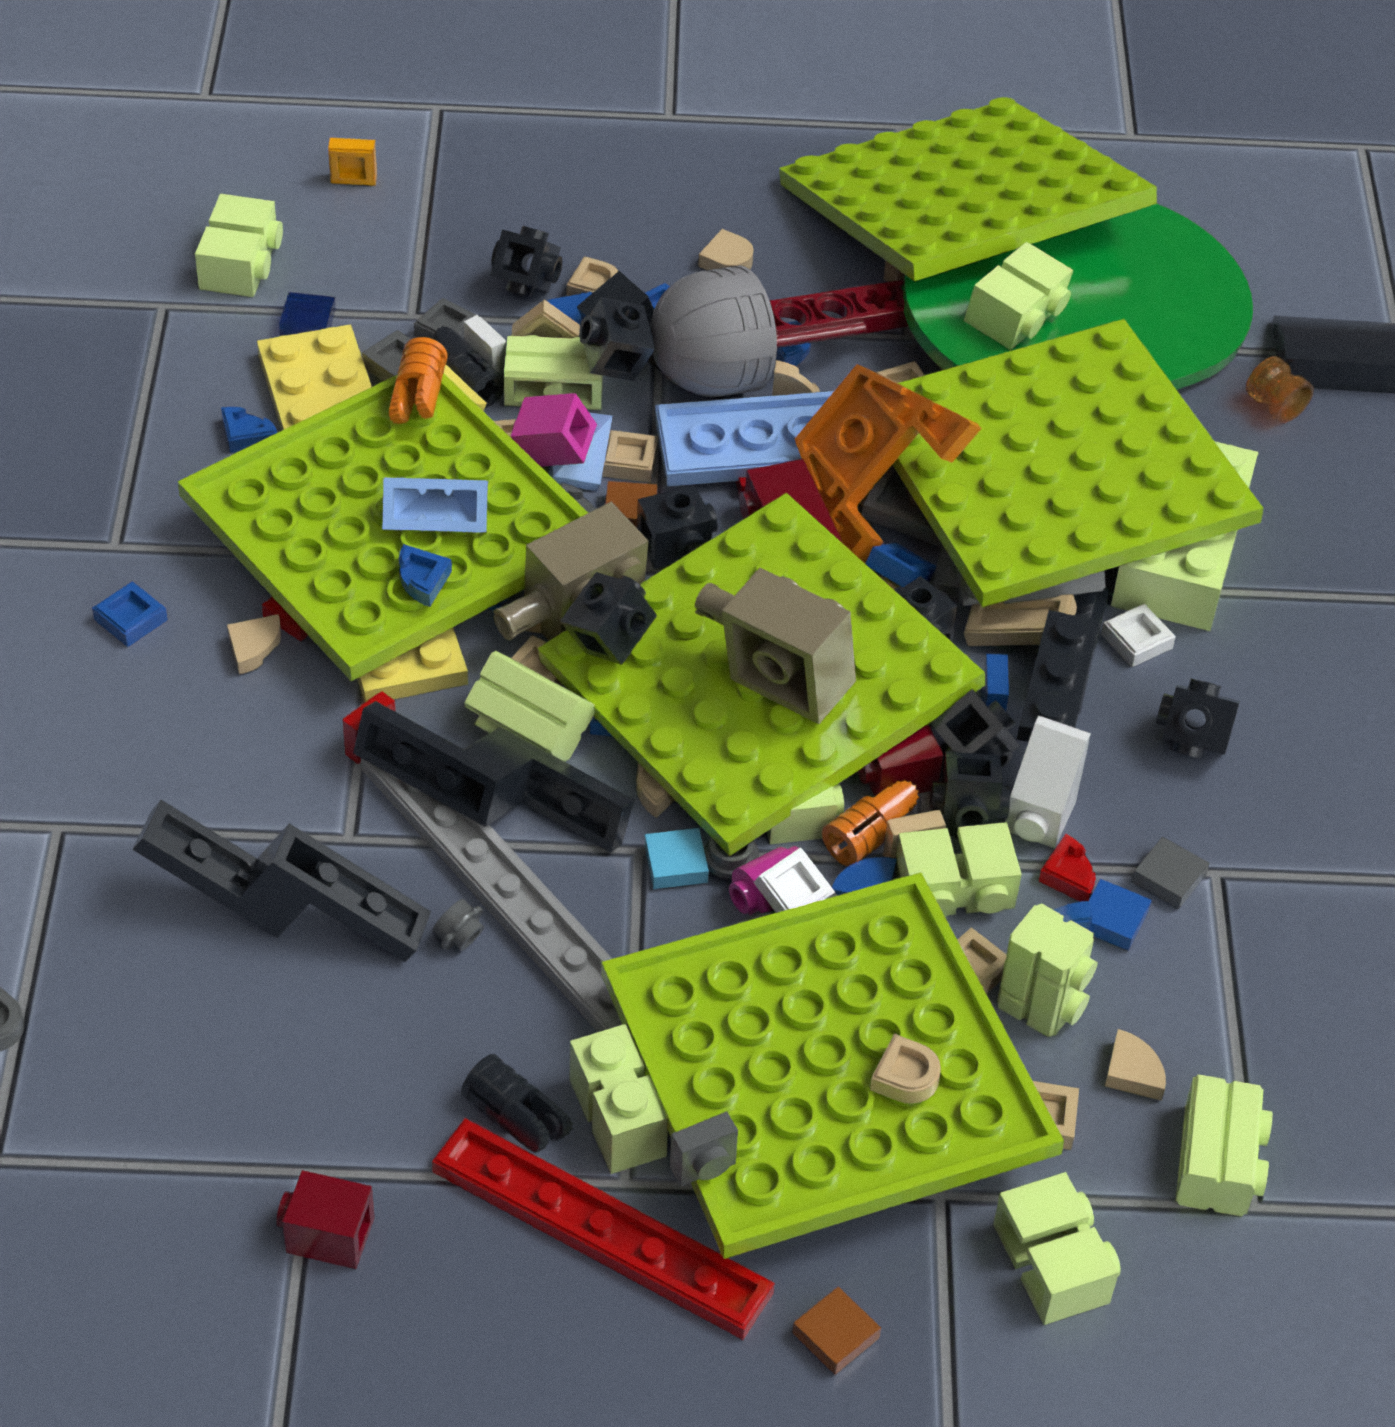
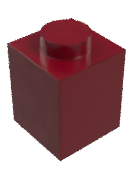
M302 1170L294 1192H284L277 1212L276 1225L283 1228L286 1253L357 1269L375 1219L372 1186Z

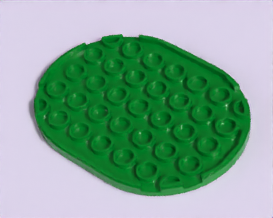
M1159 204L1032 243L1031 245L1073 270L1067 288L1071 292V296L1067 305L1058 316L1051 314L1044 320L1040 330L1033 338L1025 337L1011 350L966 323L964 318L975 284L998 265L1002 267L1003 261L1017 249L917 281H913L907 275H904L902 285L905 303L904 316L908 326L923 350L943 370L1125 319L1177 390L1207 379L1231 363L1247 337L1253 318V301L1248 281L1232 255L1199 225Z

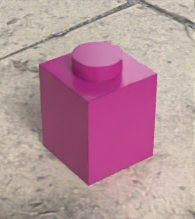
M576 393L524 397L510 437L541 467L583 464L597 423Z

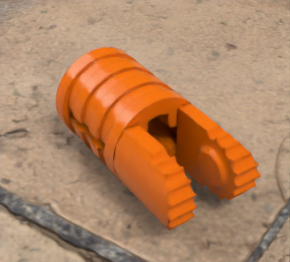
M417 337L405 344L389 407V417L393 423H407L414 403L421 418L433 417L448 357L446 349L438 341L426 337Z
M905 780L902 782L897 781L895 784L892 783L874 798L864 796L844 813L837 816L834 821L824 826L822 838L830 854L839 863L848 867L867 857L873 850L880 847L885 841L887 820L904 817L917 805L916 801L919 799L917 793L919 791L916 790V785H912L911 781L906 782ZM863 828V830L860 831L858 834H856V835L854 834V833H856L859 829ZM846 841L848 845L841 850L839 845Z

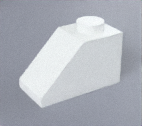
M1038 716L1010 795L1009 815L1005 821L1008 824L1010 833L1016 834L1027 841L1038 842L1052 848L1056 847L1077 800L1091 733Z

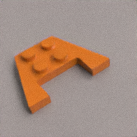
M856 364L795 437V442L801 459H804L843 544L861 561L866 563L872 548L882 545L884 541L861 515L857 506L914 438L920 434L941 459L952 463L982 428L972 420L868 368Z

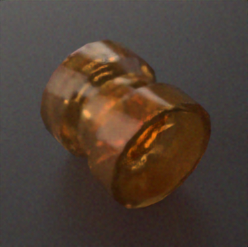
M1273 356L1261 362L1253 370L1246 383V392L1257 403H1266L1269 406V412L1280 422L1286 423L1298 417L1306 409L1313 397L1314 387L1304 377L1292 375L1290 366L1280 357Z

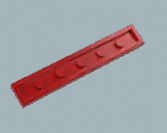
M464 1118L432 1161V1171L436 1175L741 1340H744L774 1294V1282L729 1258L723 1259L722 1254Z

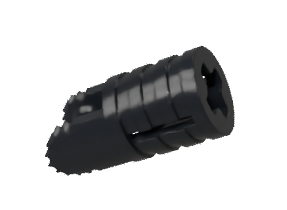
M447 326L437 328L434 340L442 344L447 351L446 365L487 403L485 409L492 406L504 391V377L452 328Z
M490 1054L479 1061L467 1075L462 1085L461 1095L469 1102H473L476 1108L481 1112H485L488 1118L493 1122H497L500 1128L534 1154L546 1148V1145L549 1144V1138L557 1141L570 1134L569 1132L573 1130V1123L567 1113L533 1084H529L527 1079L517 1074L510 1065L505 1064L496 1054Z

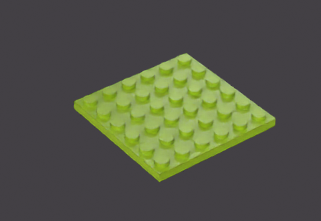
M1008 97L992 99L989 105L976 109H959L953 111L951 116L936 121H919L913 124L912 128L900 132L879 133L874 136L873 140L860 144H842L837 146L835 151L827 154L803 156L798 158L795 163L779 168L780 184L913 281L1017 249L1025 242L1030 244L1157 204V186Z
M1125 319L898 383L972 420L982 428L952 463L941 459L925 439L918 434L892 464L982 608L1261 523L1263 506Z
M445 374L442 376L440 391L432 418H421L414 403L407 423L397 424L390 421L389 407L397 377L395 375L177 481L179 496L350 681L365 675L524 590L526 545L588 514L569 493ZM384 477L487 480V532L382 529ZM403 544L452 560V572L430 607L413 599L402 586L399 574V554Z
M787 493L640 584L646 592L645 600L654 610L657 617L622 665L586 654L567 630L537 648L540 662L552 672L566 689L595 704V714L593 716L729 856L791 816L790 810L828 788L836 786L939 717L971 689L976 692L985 686V672ZM759 568H762L779 577L790 578L801 588L824 599L835 600L846 610L850 611L856 682L820 724L731 680L724 626L695 613L697 610L695 608L696 598L706 584L713 583L720 589L735 596Z
M921 872L601 962L602 979L622 1025L626 1024L645 1065L644 1076L649 1075L667 1116V1129L670 1136L672 1133L726 1111L738 1129L736 1164L729 1166L724 1173L710 1180L698 1179L691 1182L723 1259L1062 1154L1064 1139ZM894 1034L927 1046L937 1055L940 1061L941 1071L938 1088L925 1101L903 1103L870 1090L871 1078Z

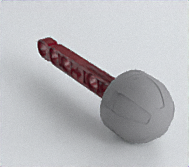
M732 266L692 273L671 285L663 293L655 306L650 322L655 348L652 354L656 364L668 380L686 391L706 397H722L757 391L765 387L772 376L777 348L909 327L904 316L903 280L769 300L762 283L747 267ZM822 311L834 312L843 318L829 317ZM780 318L794 319L802 325L788 324Z

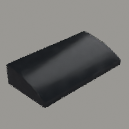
M1274 315L1272 323L1279 386L1395 394V323Z

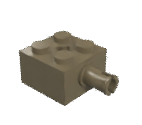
M611 501L527 544L524 597L494 610L493 613L495 615L493 618L496 627L505 639L511 640L516 635L541 623V633L550 641L567 630L560 620L596 572L615 578L624 575L635 580L638 584L645 581L648 540Z
M759 568L735 596L720 589L713 583L706 584L699 592L695 601V608L697 609L695 613L724 626L731 680L817 724L822 722L856 682L851 613L837 601L817 596L801 588L790 578L779 577L762 568Z

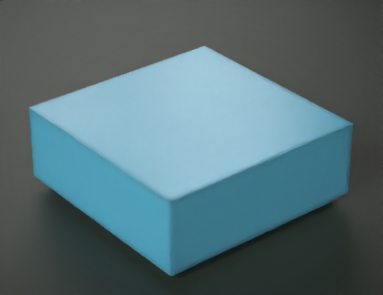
M699 828L645 834L644 846L653 889L708 883L709 870Z

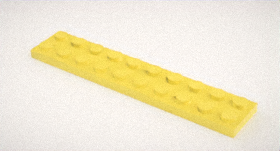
M351 324L257 341L258 356L281 431L372 387ZM452 627L357 679L364 702L381 691L394 700L468 685V670Z

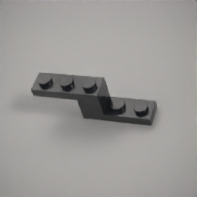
M1103 588V591L1073 595L1077 606L1075 615L1053 610L1048 611L1016 740L1029 742L1038 716L1076 728L1109 589Z
M377 701L363 708L353 754L482 826H488L522 803L609 852L622 845L634 799L502 727L497 728L463 749Z
M160 800L150 812L132 849L276 938L311 904L406 962L417 951L431 913L427 908L290 823L262 854L255 858L165 801Z

